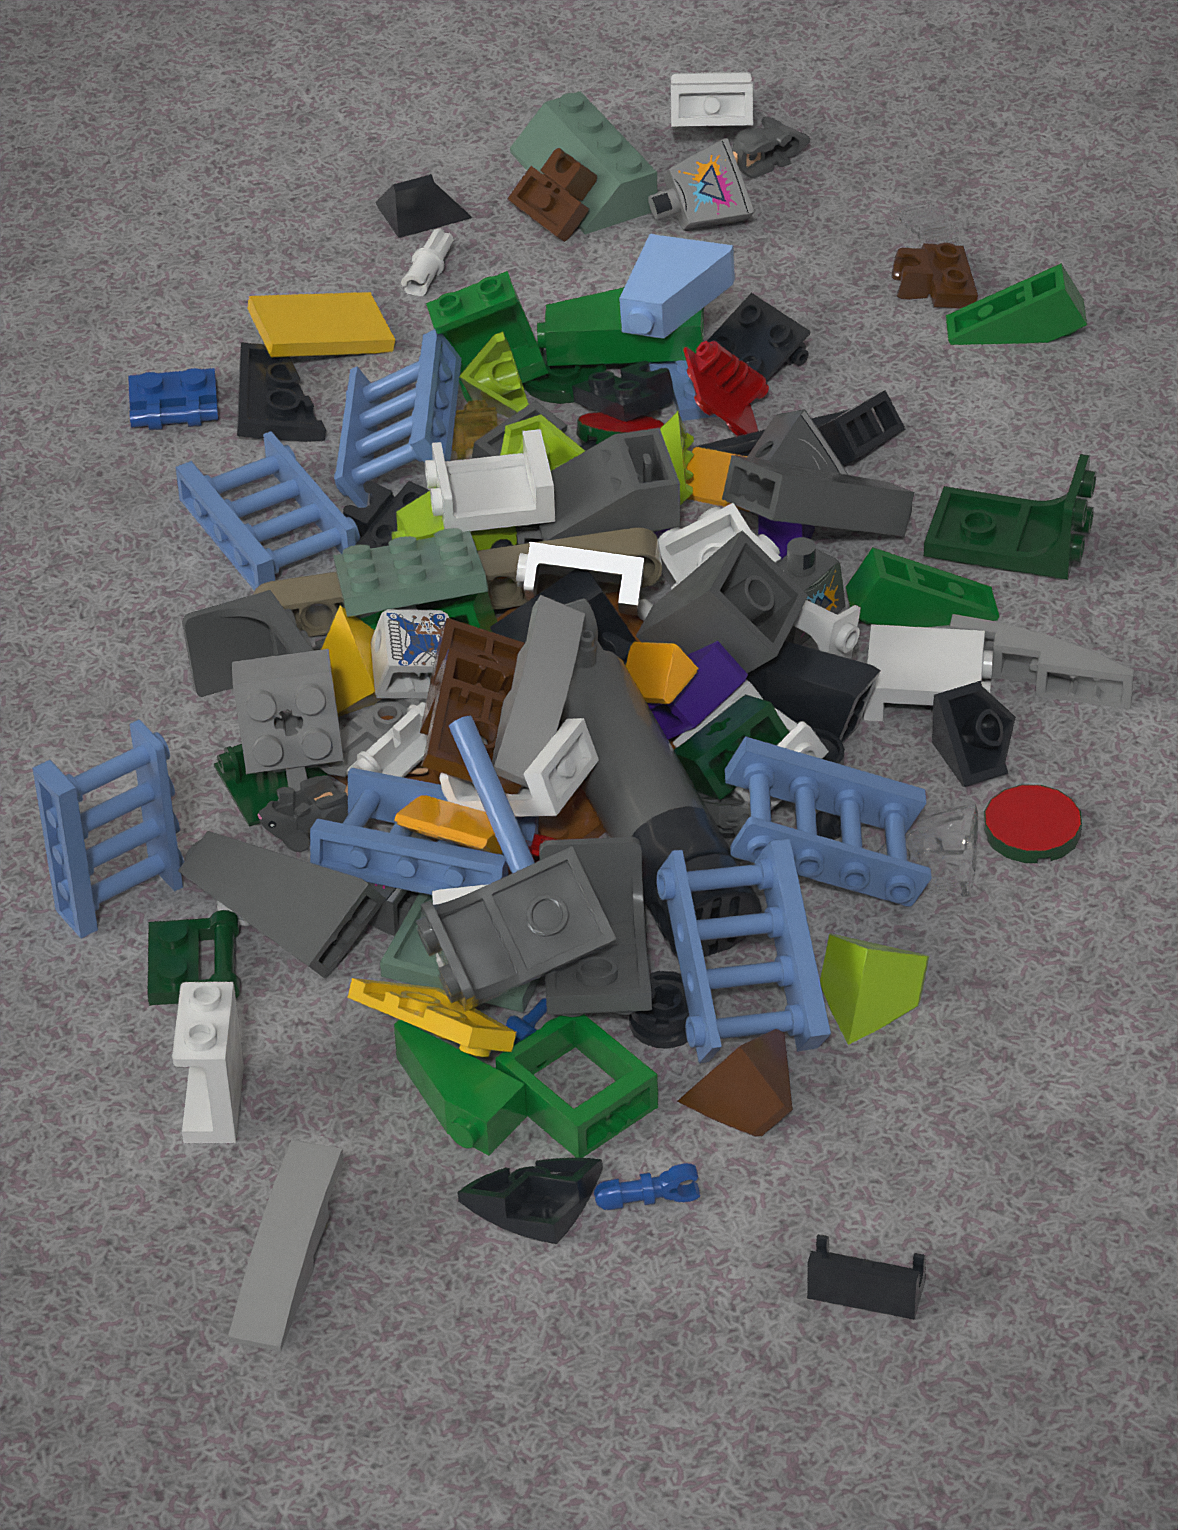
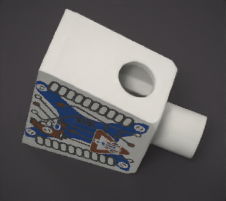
M416 604L387 609L381 613L371 640L376 698L427 699L441 629L446 618H449L447 613L441 610H418Z

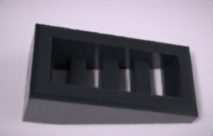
M886 390L821 425L818 427V430L840 463L845 465L905 430V426ZM872 408L874 409L879 421L881 422L884 431H882L881 427L879 426L871 410Z

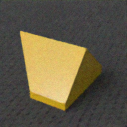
M341 605L321 650L329 649L338 717L374 705L382 699L376 698L371 640L375 630L356 616L347 617L346 610Z

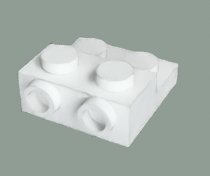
M734 503L723 508H711L704 512L696 522L682 529L679 527L672 528L658 538L662 573L670 587L714 554L737 533L748 527Z

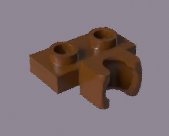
M557 148L540 171L533 166L529 167L507 200L565 242L590 210L579 200H584L598 177L565 151Z
M923 243L922 249L899 248L897 250L892 268V278L901 281L897 292L898 298L908 300L928 298L930 294L933 307L963 308L977 301L978 293L964 246L952 243Z

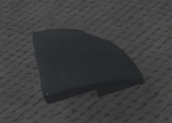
M554 1158L537 1160L535 1166L523 1167L513 1171L511 1174L510 1168H503L486 1174L457 1192L458 1202L486 1221L502 1229L537 1241L557 1244L576 1222L590 1199L603 1169L602 1159Z

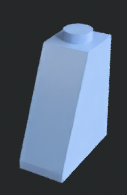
M649 234L619 298L622 332L665 338L731 287L735 281L733 245Z

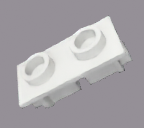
M421 702L417 706L410 705L407 708V714L366 752L361 751L357 754V761L346 770V774H348L350 768H357L404 778L423 760L428 735L420 733L426 703Z

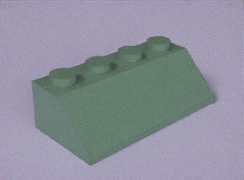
M581 91L567 93L560 98L544 102L510 147V153L526 170L533 166L540 171L553 151L560 148L597 175L596 183L584 200H579L590 209L577 226L585 235L652 213L648 196L657 193V171Z

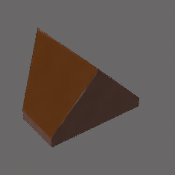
M776 1028L740 1045L677 1102L717 1122L754 1137L763 1136L793 1110L785 1033Z

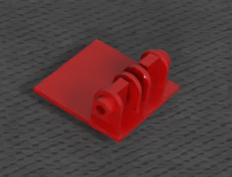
M703 341L697 347L696 353L685 347L683 351L688 365L687 374L693 382L696 392L694 399L699 408L709 416L715 414L720 417L737 436L759 431L750 403L756 398H764L768 393L769 385L766 384V378L750 366L748 367L745 362L739 361L738 357L731 354L715 341Z

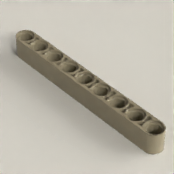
M629 528L534 542L633 557L642 556L644 557V571L641 588L653 585L662 575L659 541L657 536L646 528ZM530 543L477 551L485 571L488 594L494 610L521 606L529 601L525 598L524 588L517 587L516 575L520 553L529 554ZM336 572L269 581L258 586L253 593L254 595L271 590L284 610L291 609L298 630H305L309 637L328 634L339 606L341 605L345 608ZM540 575L536 595L563 577ZM597 582L604 593L620 591L621 585ZM371 612L355 616L361 619L377 612Z

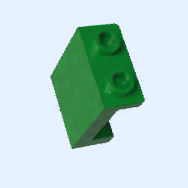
M508 271L496 276L486 277L478 283L455 292L443 294L438 299L426 303L436 333H442L462 358L460 375L495 334L501 332L504 333L510 345L522 383L548 373L538 342ZM459 378V384L466 402H473Z

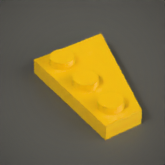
M352 978L347 998L427 1030L437 1037L460 1044L459 1050L480 1057H489L491 1050L512 1052L516 1031L475 1008L465 1012L460 1000L451 1004L445 991L441 988Z

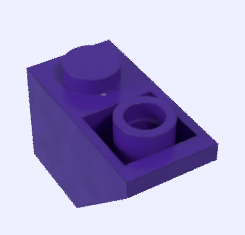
M719 641L687 655L699 669L670 704L647 703L667 739L695 728L745 682L748 674Z

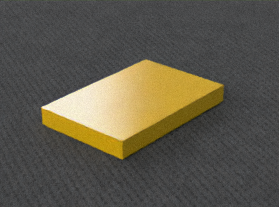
M371 292L249 296L247 309L270 357L375 354L392 352L394 350L395 338Z

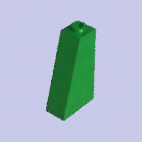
M624 287L546 304L545 322L537 323V342L540 349L546 348L548 366L638 363L641 361H686L683 349L688 347L696 353L697 347L704 341V308L665 338L623 333L619 298Z

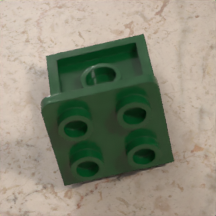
M1080 454L1068 493L1052 500H1029L944 486L924 541V556L1068 580L1073 562L1081 563L1083 557L1085 535H1082V533L1090 534L1093 523L1094 507L1088 506L1087 498H1093L1097 472L1089 470L1090 455Z

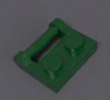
M219 910L214 912L210 918L148 922L147 995L149 1006L178 1004L180 987L184 982H234L235 998L237 999L240 992V980L234 974V938L239 934V918L234 912ZM214 940V974L210 979H200V941Z

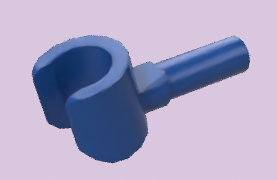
M542 998L522 1019L515 1015L508 1018L506 1026L516 1031L514 1044L519 1043L537 1031L534 1028L535 1024L547 1012L545 998Z

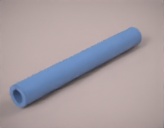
M465 716L455 720L449 725L450 731L511 873L534 864V859L472 716Z

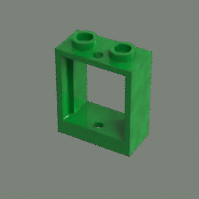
M585 1014L576 1017L560 1015L557 1018H553L530 1036L517 1044H513L512 1052L503 1051L502 1054L495 1058L496 1069L525 1084L527 1116L576 1158L585 1157L658 1108L657 1073ZM577 1048L612 1077L615 1082L573 1109L535 1077L534 1074L572 1049Z

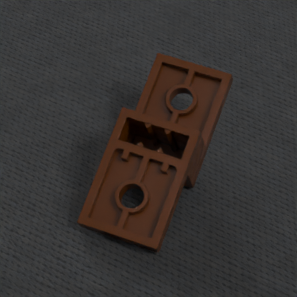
M446 618L440 633L420 733L428 735L422 767L472 782L449 728L452 722L465 716H472L480 736L486 739L488 744H484L492 762L503 701L512 689L518 653L524 646V642ZM498 776L505 793H519L522 785Z

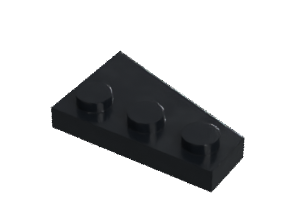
M241 342L237 436L261 439L264 438L263 434L272 431L278 440L301 442L325 441L326 428L322 420L316 419L313 413L314 404L309 395H304L299 385L300 377L290 357H270L265 344Z

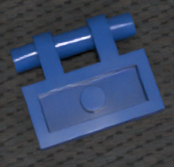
M191 368L185 371L163 373L146 372L141 375L128 376L131 427L148 426L149 430L162 429V425L188 423V427L201 426V421L219 420L215 368Z

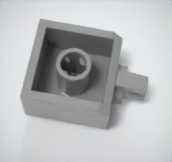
M329 649L232 662L233 689L246 774L274 770V773L286 771L288 787L299 791L300 783L308 779L306 768L318 767V764L344 761ZM290 709L292 712L283 713V710Z

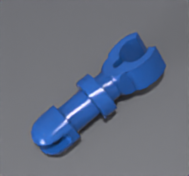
M690 1163L675 1165L657 1177H651L649 1172L639 1174V1180L619 1183V1178L600 1182L594 1189L595 1202L603 1210L621 1209L624 1203L644 1201V1205L655 1204V1198L661 1197L676 1202H690L701 1196L698 1183L694 1182L699 1178L696 1166ZM693 1180L690 1184L680 1185L683 1181Z

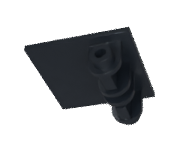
M750 293L707 341H715L731 354L738 357L739 361L745 362L748 367L750 366L763 375L767 382L784 362L789 365L795 363L800 366L807 361L809 353L803 341L811 332L755 294Z

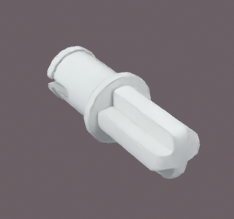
M442 228L433 230L425 246L417 249L413 254V264L401 282L402 287L407 286L404 289L407 294L424 296L434 276L441 274L445 265L443 259L453 242L451 233H445Z

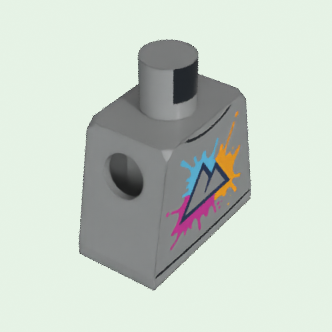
M728 138L716 142L668 169L664 175L667 190L648 196L649 206L656 220L676 213L683 230L748 220L754 213Z

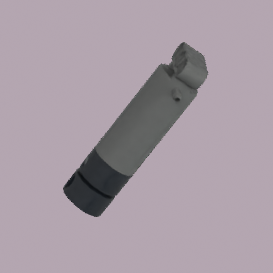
M580 599L564 604L585 613L571 681L557 731L566 719L584 718L599 761L580 786L609 838L635 837L641 842L643 900L646 906L650 908L651 915L671 951L677 955L667 900H662L657 890V872L671 852L675 850H683L687 872L740 865L731 856L730 847L624 662L613 652L605 651L601 648L598 642V628L592 608L587 600ZM752 886L691 892L696 920L758 914L762 911L760 900ZM747 936L701 940L703 955L707 957L728 950Z

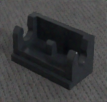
M817 1234L816 1252L811 1251L808 1259L807 1299L915 1320L926 1281V1255L914 1253L913 1268L831 1253L829 1252V1236Z

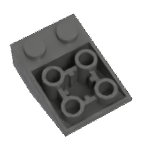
M660 428L615 434L552 470L555 522L538 524L543 541L629 528H646L656 532L662 529L680 527V482Z

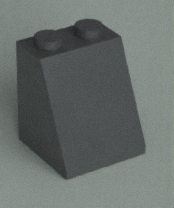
M742 530L652 606L636 637L641 642L676 644L686 655L719 641L743 670L749 673L777 656L808 595Z

